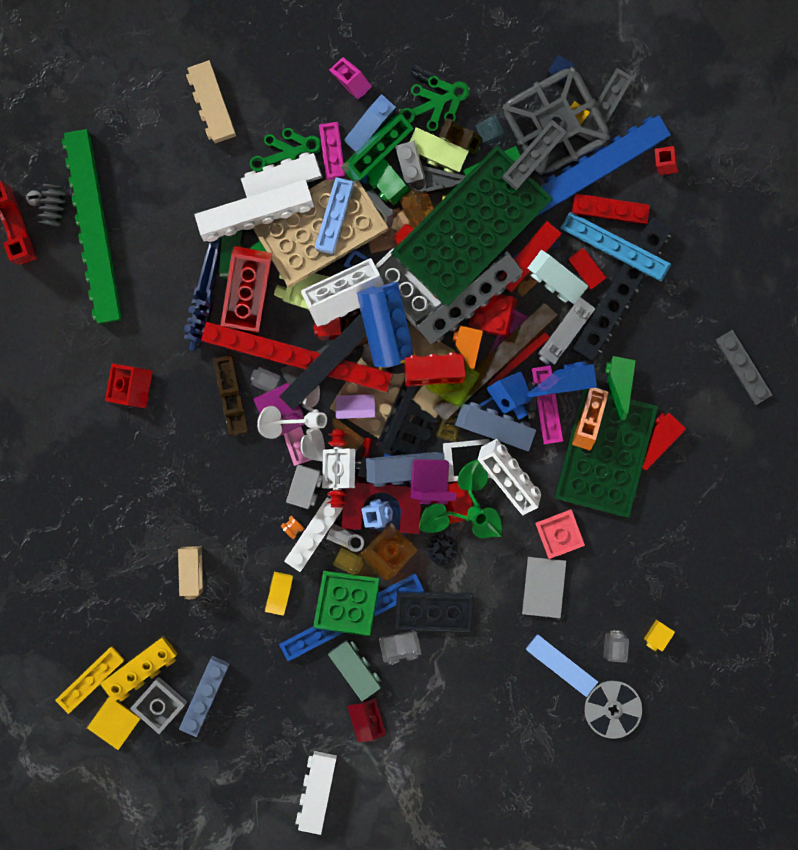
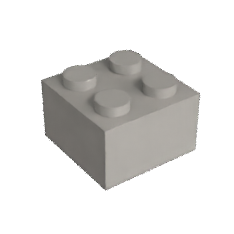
M297 465L286 502L309 509L311 505L314 506L318 494H315L316 487H320L323 476L320 475L321 471L304 465Z
M158 677L130 709L160 734L186 705L187 701Z

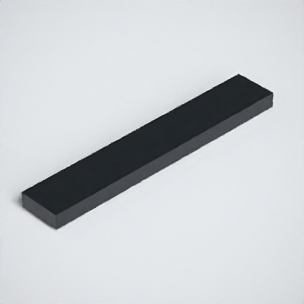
M362 314L279 396L293 411L365 339L367 335Z

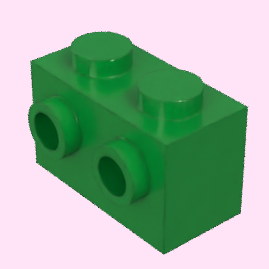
M384 158L367 173L370 177L367 181L374 189L377 187L380 189L381 193L379 195L386 203L390 201L395 205L411 191Z

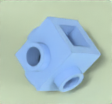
M381 499L372 500L369 505L362 508L365 528H383L386 526V523L392 520L393 513L389 501L381 502Z

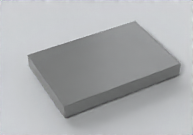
M528 557L522 614L554 618L561 617L566 560Z

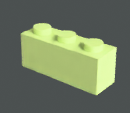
M415 128L410 142L415 140L419 157L427 160L426 163L436 168L438 165L444 168L443 171L459 174L469 151L419 128Z

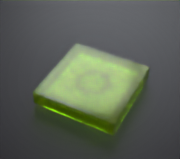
M464 365V383L427 385L426 389L460 407L478 379L479 373Z

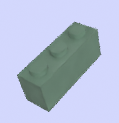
M347 639L331 650L328 655L360 700L363 701L381 688L379 683L382 681L376 672L371 673L368 668L370 664L366 658L359 656L357 653L359 649L353 641L349 642Z

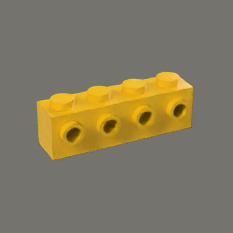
M163 636L105 679L100 685L113 702L118 699L121 702L130 695L128 691L132 688L137 690L145 684L143 680L150 676L152 679L160 673L159 668L163 665L168 667L176 661L174 657L178 653L166 637Z

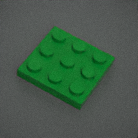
M323 571L313 627L321 630L371 636L380 579Z

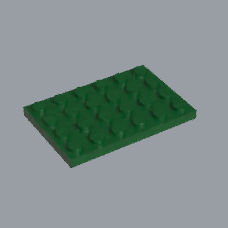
M583 389L554 498L629 518L658 406L630 399L628 415L625 420H621L613 396L608 393L596 441L591 450L572 445L589 389Z

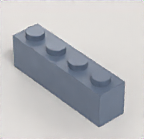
M470 402V405L462 404L455 426L529 451L536 429L530 428V423L522 420L519 423L514 422V417L505 414L503 417L497 416V411L489 408L486 411L481 410V405Z
M430 452L366 458L367 482L374 483V486L378 487L386 486L388 482H392L393 485L403 484V481L409 480V483H411L413 460H444V454Z
M214 656L211 657L179 730L194 737L198 736L228 670L229 663Z

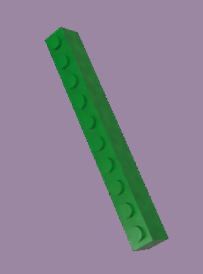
M87 129L64 133L65 139H62V145L68 154L65 162L67 169H70L71 172L69 184L74 189V195L72 196L73 206L77 207L78 212L75 215L77 226H80L81 233L78 236L80 244L84 247L82 260L84 264H87L88 271H85L87 283L90 282L91 290H88L89 299L94 304L92 317L98 324L122 320L90 132Z

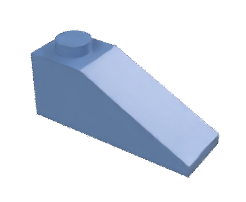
M381 94L347 135L344 142L355 152L358 151L396 112V107Z

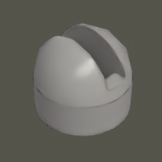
M35 190L30 191L26 196L27 202L32 206L40 205V199H43L41 193ZM38 195L37 199L29 200V197Z

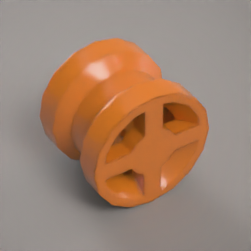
M292 515L287 523L281 525L282 529L292 539L296 538L298 532H302L305 529Z

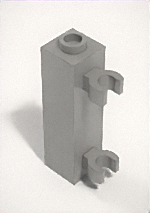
M580 297L538 352V355L541 356L539 359L546 365L550 363L554 365L595 308Z

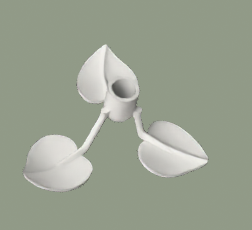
M319 385L302 402V407L310 411L304 419L280 420V411L274 406H268L260 413L257 426L262 436L273 439L281 434V424L305 423L310 429L306 431L307 435H304L301 439V452L307 459L323 462L325 446L323 435L319 428L326 426L327 417L324 413H319L318 410L311 408L319 401Z

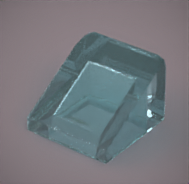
M496 116L475 125L479 135L483 138V143L504 134Z

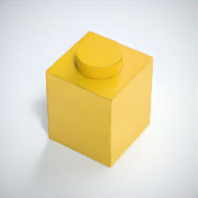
M656 620L644 639L648 642L646 645L652 650L657 651L659 649L663 651L675 632Z

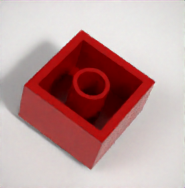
M495 294L490 298L491 301L484 307L479 306L474 310L475 314L470 317L468 327L481 330L486 334L508 338L517 300L512 296Z

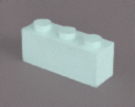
M543 250L538 253L527 268L533 272L531 276L539 283L543 280L546 283L544 287L552 293L557 291L559 293L557 297L565 303L570 301L575 304L588 287V285Z

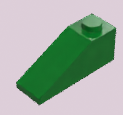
M613 356L610 363L607 362L605 374H608L607 382L620 419L625 420L629 411L636 360Z

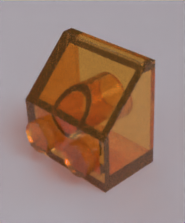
M390 523L359 555L387 581L400 571L417 552V549Z

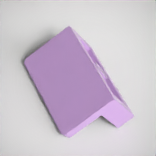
M373 394L336 396V419L375 417Z

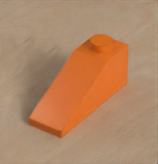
M598 388L589 389L572 445L591 450L597 438L609 392Z

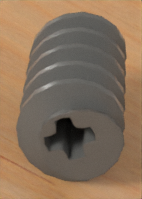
M43 184V188L48 191L41 192V195L46 198L40 199V203L45 206L38 208L43 212V214L37 215L42 220L38 223L60 226L61 223L56 221V219L62 218V215L57 212L64 210L59 204L65 203V200L61 199L60 196H64L67 193L62 191L63 187Z

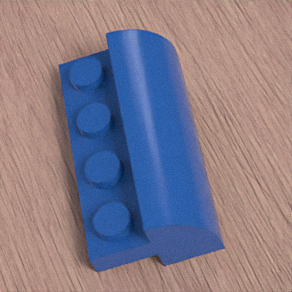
M392 282L378 288L373 286L357 292L374 366H396L401 364L400 361L405 360L408 356L414 355L398 283Z

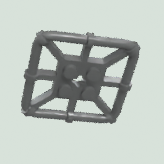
M573 67L561 70L540 83L538 81L535 82L534 86L512 97L502 107L504 115L517 138L516 142L518 146L522 147L523 151L529 147L527 141L539 135L553 120V117L561 118L560 127L567 133L558 143L564 141L570 154L545 167L548 154L541 162V165L539 164L535 169L539 176L550 174L572 161H578L581 156L602 146L611 136L596 106L595 98H592L582 77ZM567 77L562 96L549 104L542 90ZM572 78L586 102L574 110L571 109L566 99ZM536 93L539 94L545 105L535 112L513 107ZM589 108L601 132L581 127L575 115ZM512 112L531 117L537 130L524 136ZM578 132L599 137L597 140L574 151L568 140L569 137Z

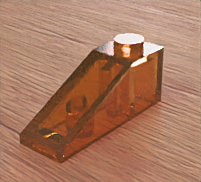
M411 190L400 199L405 216L414 228L434 209L428 193Z

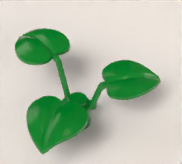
M478 460L465 465L458 476L459 488L468 490L474 503V507L468 509L467 516L451 511L446 512V507L443 504L433 503L422 514L419 523L420 530L427 533L440 532L449 525L448 515H452L466 521L471 520L473 522L472 532L479 538L502 536V524L497 511L491 507H486L482 510L472 493V490L478 491L482 489L488 480V472Z

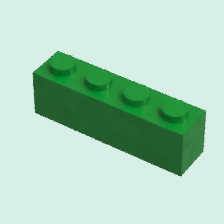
M402 114L393 116L341 168L352 181L361 180L414 128Z

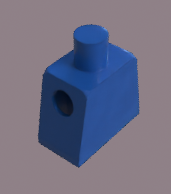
M521 372L501 379L487 388L504 414L514 411L518 420L529 415L524 405L530 402L532 397H527L529 390Z

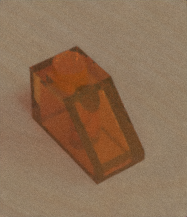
M333 417V430H344V434H348L344 437V441L348 444L342 447V449H355L356 453L365 439Z

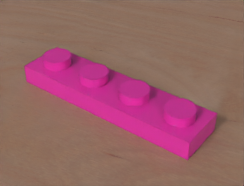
M551 366L532 368L533 382L538 384L552 374ZM556 394L538 396L537 407L543 444L562 442Z

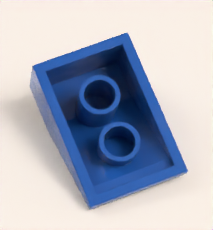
M578 362L564 365V369L557 370L527 393V397L596 388L594 364L586 365V362Z

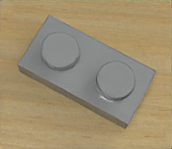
M415 140L396 145L405 183L424 179L425 175Z

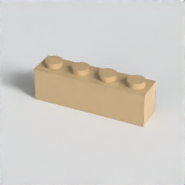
M210 61L189 67V74H186L189 85H194L196 92H193L196 104L200 103L202 110L199 111L203 122H207L208 128L205 130L208 139H213L214 143H218L235 137L236 133Z

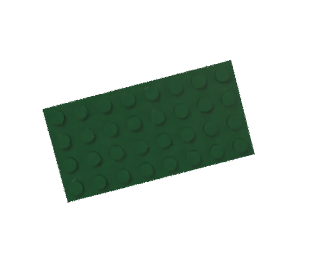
M498 145L390 253L446 307L553 200L530 176L517 190L509 185L502 176L515 162Z

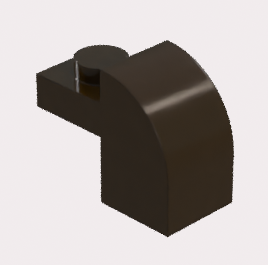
M446 119L439 134L443 140L468 150V153L476 155L483 139L475 131L463 128L450 119Z

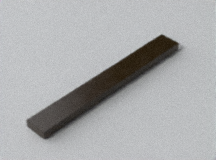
M542 304L465 377L464 383H459L433 408L434 411L446 423L461 410L462 404L469 403L558 318V315L547 304Z

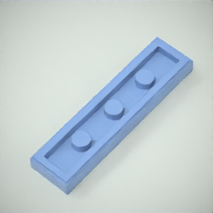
M335 178L315 245L316 251L334 255L354 189V181Z
M538 634L527 646L526 650L584 696L587 697L598 683L597 680Z

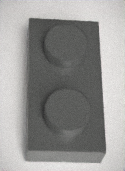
M373 189L367 191V195L388 229L391 228L394 218L392 209L385 205L381 196L377 195Z

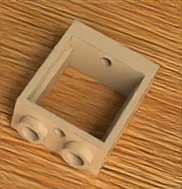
M202 546L181 547L178 549L179 596H184L185 599H196L203 592Z

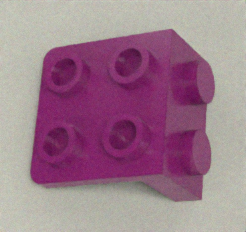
M433 459L413 460L411 498L419 500L421 504H431V501H437V504H448V501H456V493L448 491L449 462L447 460Z

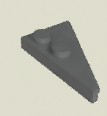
M422 166L425 178L406 183L411 191L402 199L457 186L466 176Z

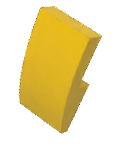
M274 572L265 612L284 616L293 575Z

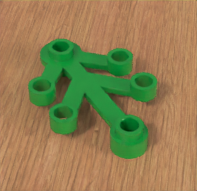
M431 76L428 80L429 86L433 88L440 87L449 92L440 95L422 88L419 84H415L411 87V93L415 96L431 99V101L414 109L405 108L401 110L400 114L404 116L405 112H409L411 118L406 120L411 123L415 116L435 107L431 120L427 123V128L430 131H435L438 129V120L444 104L451 99L450 109L444 115V119L446 121L447 114L451 113L454 116L453 121H455V113L460 101L465 100L469 95V88L464 82L450 84L440 80L437 76ZM432 78H436L438 80L437 85L434 86L431 84ZM415 86H418L420 88V92L418 94L414 93L413 88ZM457 88L463 89L462 95L456 93ZM430 122L436 123L435 129L429 127Z
M285 128L282 131L283 138L285 140L292 139L301 145L292 147L276 139L272 134H268L264 137L265 144L269 147L274 146L283 152L266 158L255 156L251 159L250 166L253 171L261 172L263 171L262 168L267 165L289 158L293 161L297 155L310 152V154L314 153L316 155L321 151V141L316 136L305 138L294 133L291 128ZM286 131L292 133L290 137H285ZM268 137L274 139L271 144L266 142ZM315 143L316 147L314 149H310L309 144ZM258 161L262 163L260 168L255 167V163Z

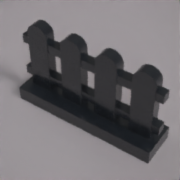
M404 378L376 443L377 446L396 453V450H399L407 455L423 453V449L418 444L420 439L428 440L430 438L431 432L426 429L428 421L431 423L436 422L438 415L434 418L427 411L421 410V406L412 400L420 386H406ZM412 414L422 418L420 426L409 422ZM404 432L415 436L412 443L402 439Z

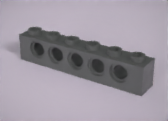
M507 251L490 263L448 307L440 303L415 323L417 328L430 344L440 342L445 337L444 334L446 332L455 330L459 327V322L464 318L469 319L475 314L474 310L479 306L484 307L491 301L490 298L493 295L501 294L506 289L505 286L507 284L516 282L521 277L520 274L523 273L522 269ZM498 271H505L506 274L503 279L496 278ZM483 283H490V288L487 291H481V285ZM468 295L475 296V300L472 303L465 302V298ZM453 307L460 308L457 315L453 316L450 314V310ZM443 319L444 325L442 327L434 326L436 320Z

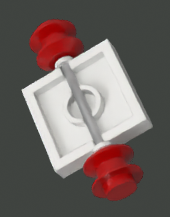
M332 430V433L328 434L332 436V441L328 442V444L333 446L334 449L323 450L322 488H333L335 491L327 493L331 497V501L327 502V504H331V508H342V504H346V502L342 501L343 497L347 494L339 490L341 488H355V449H342V447L348 444L344 441V437L348 434H344V430Z

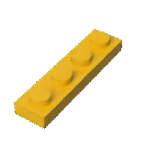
M111 646L55 701L69 714L125 659Z

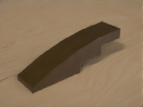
M229 355L215 358L213 362L228 434L230 437L249 433L233 357Z

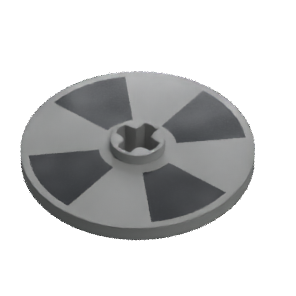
M606 681L594 687L588 694L584 712L589 726L597 734L614 739L630 734L638 726L642 716V704L636 691L626 683ZM616 705L618 712L611 714L608 708Z

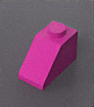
M344 57L329 69L356 99L364 96L372 87L361 71Z

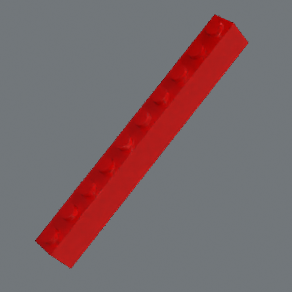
M206 322L201 339L205 343L306 370L321 354ZM343 360L328 377L388 393L393 374Z

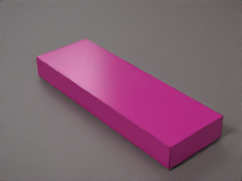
M338 122L319 124L326 180H335L336 177L346 178L345 172L341 168L344 161Z

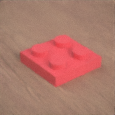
M571 509L535 523L548 559L585 546Z

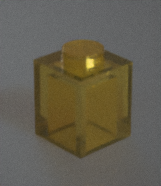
M341 547L333 565L354 575L355 571L360 572L364 562L361 561L362 556Z

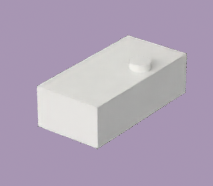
M393 248L375 267L384 285L392 282L398 283L405 316L420 331L415 323L441 302L390 254L395 249Z

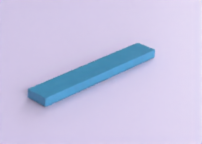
M569 212L561 226V230L661 282L671 266L667 261L576 214H571V212Z

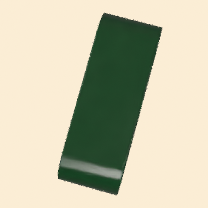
M243 230L237 231L231 236H222L220 279L228 280L232 251L234 246L242 247Z

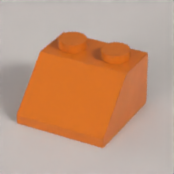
M460 326L458 330H454L452 342H455V348L458 353L463 354L464 362L468 369L473 370L483 331Z

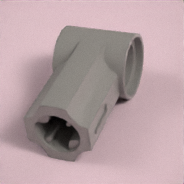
M334 523L326 538L354 552L363 549L366 543L365 538L361 534L344 529ZM354 537L361 540L359 548H355L351 544V540Z

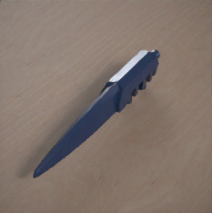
M222 236L209 243L198 285L193 293L194 299H192L191 303L195 304V306H190L188 309L193 315L192 318L187 319L190 325L184 326V331L188 332V335H184V339L190 340L188 348L190 351H196L198 342L204 343L201 339L206 322H209L214 301L213 289L220 258Z

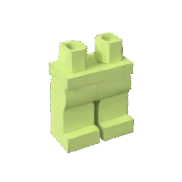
M314 273L290 288L277 285L274 295L283 299L286 303L309 310L301 290L329 277Z

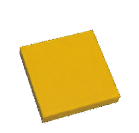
M108 697L87 729L119 750L141 718L117 700L113 702Z

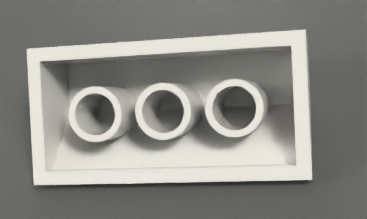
M370 258L301 290V293L318 327L360 308L357 292L373 286L378 288L383 286L384 283Z

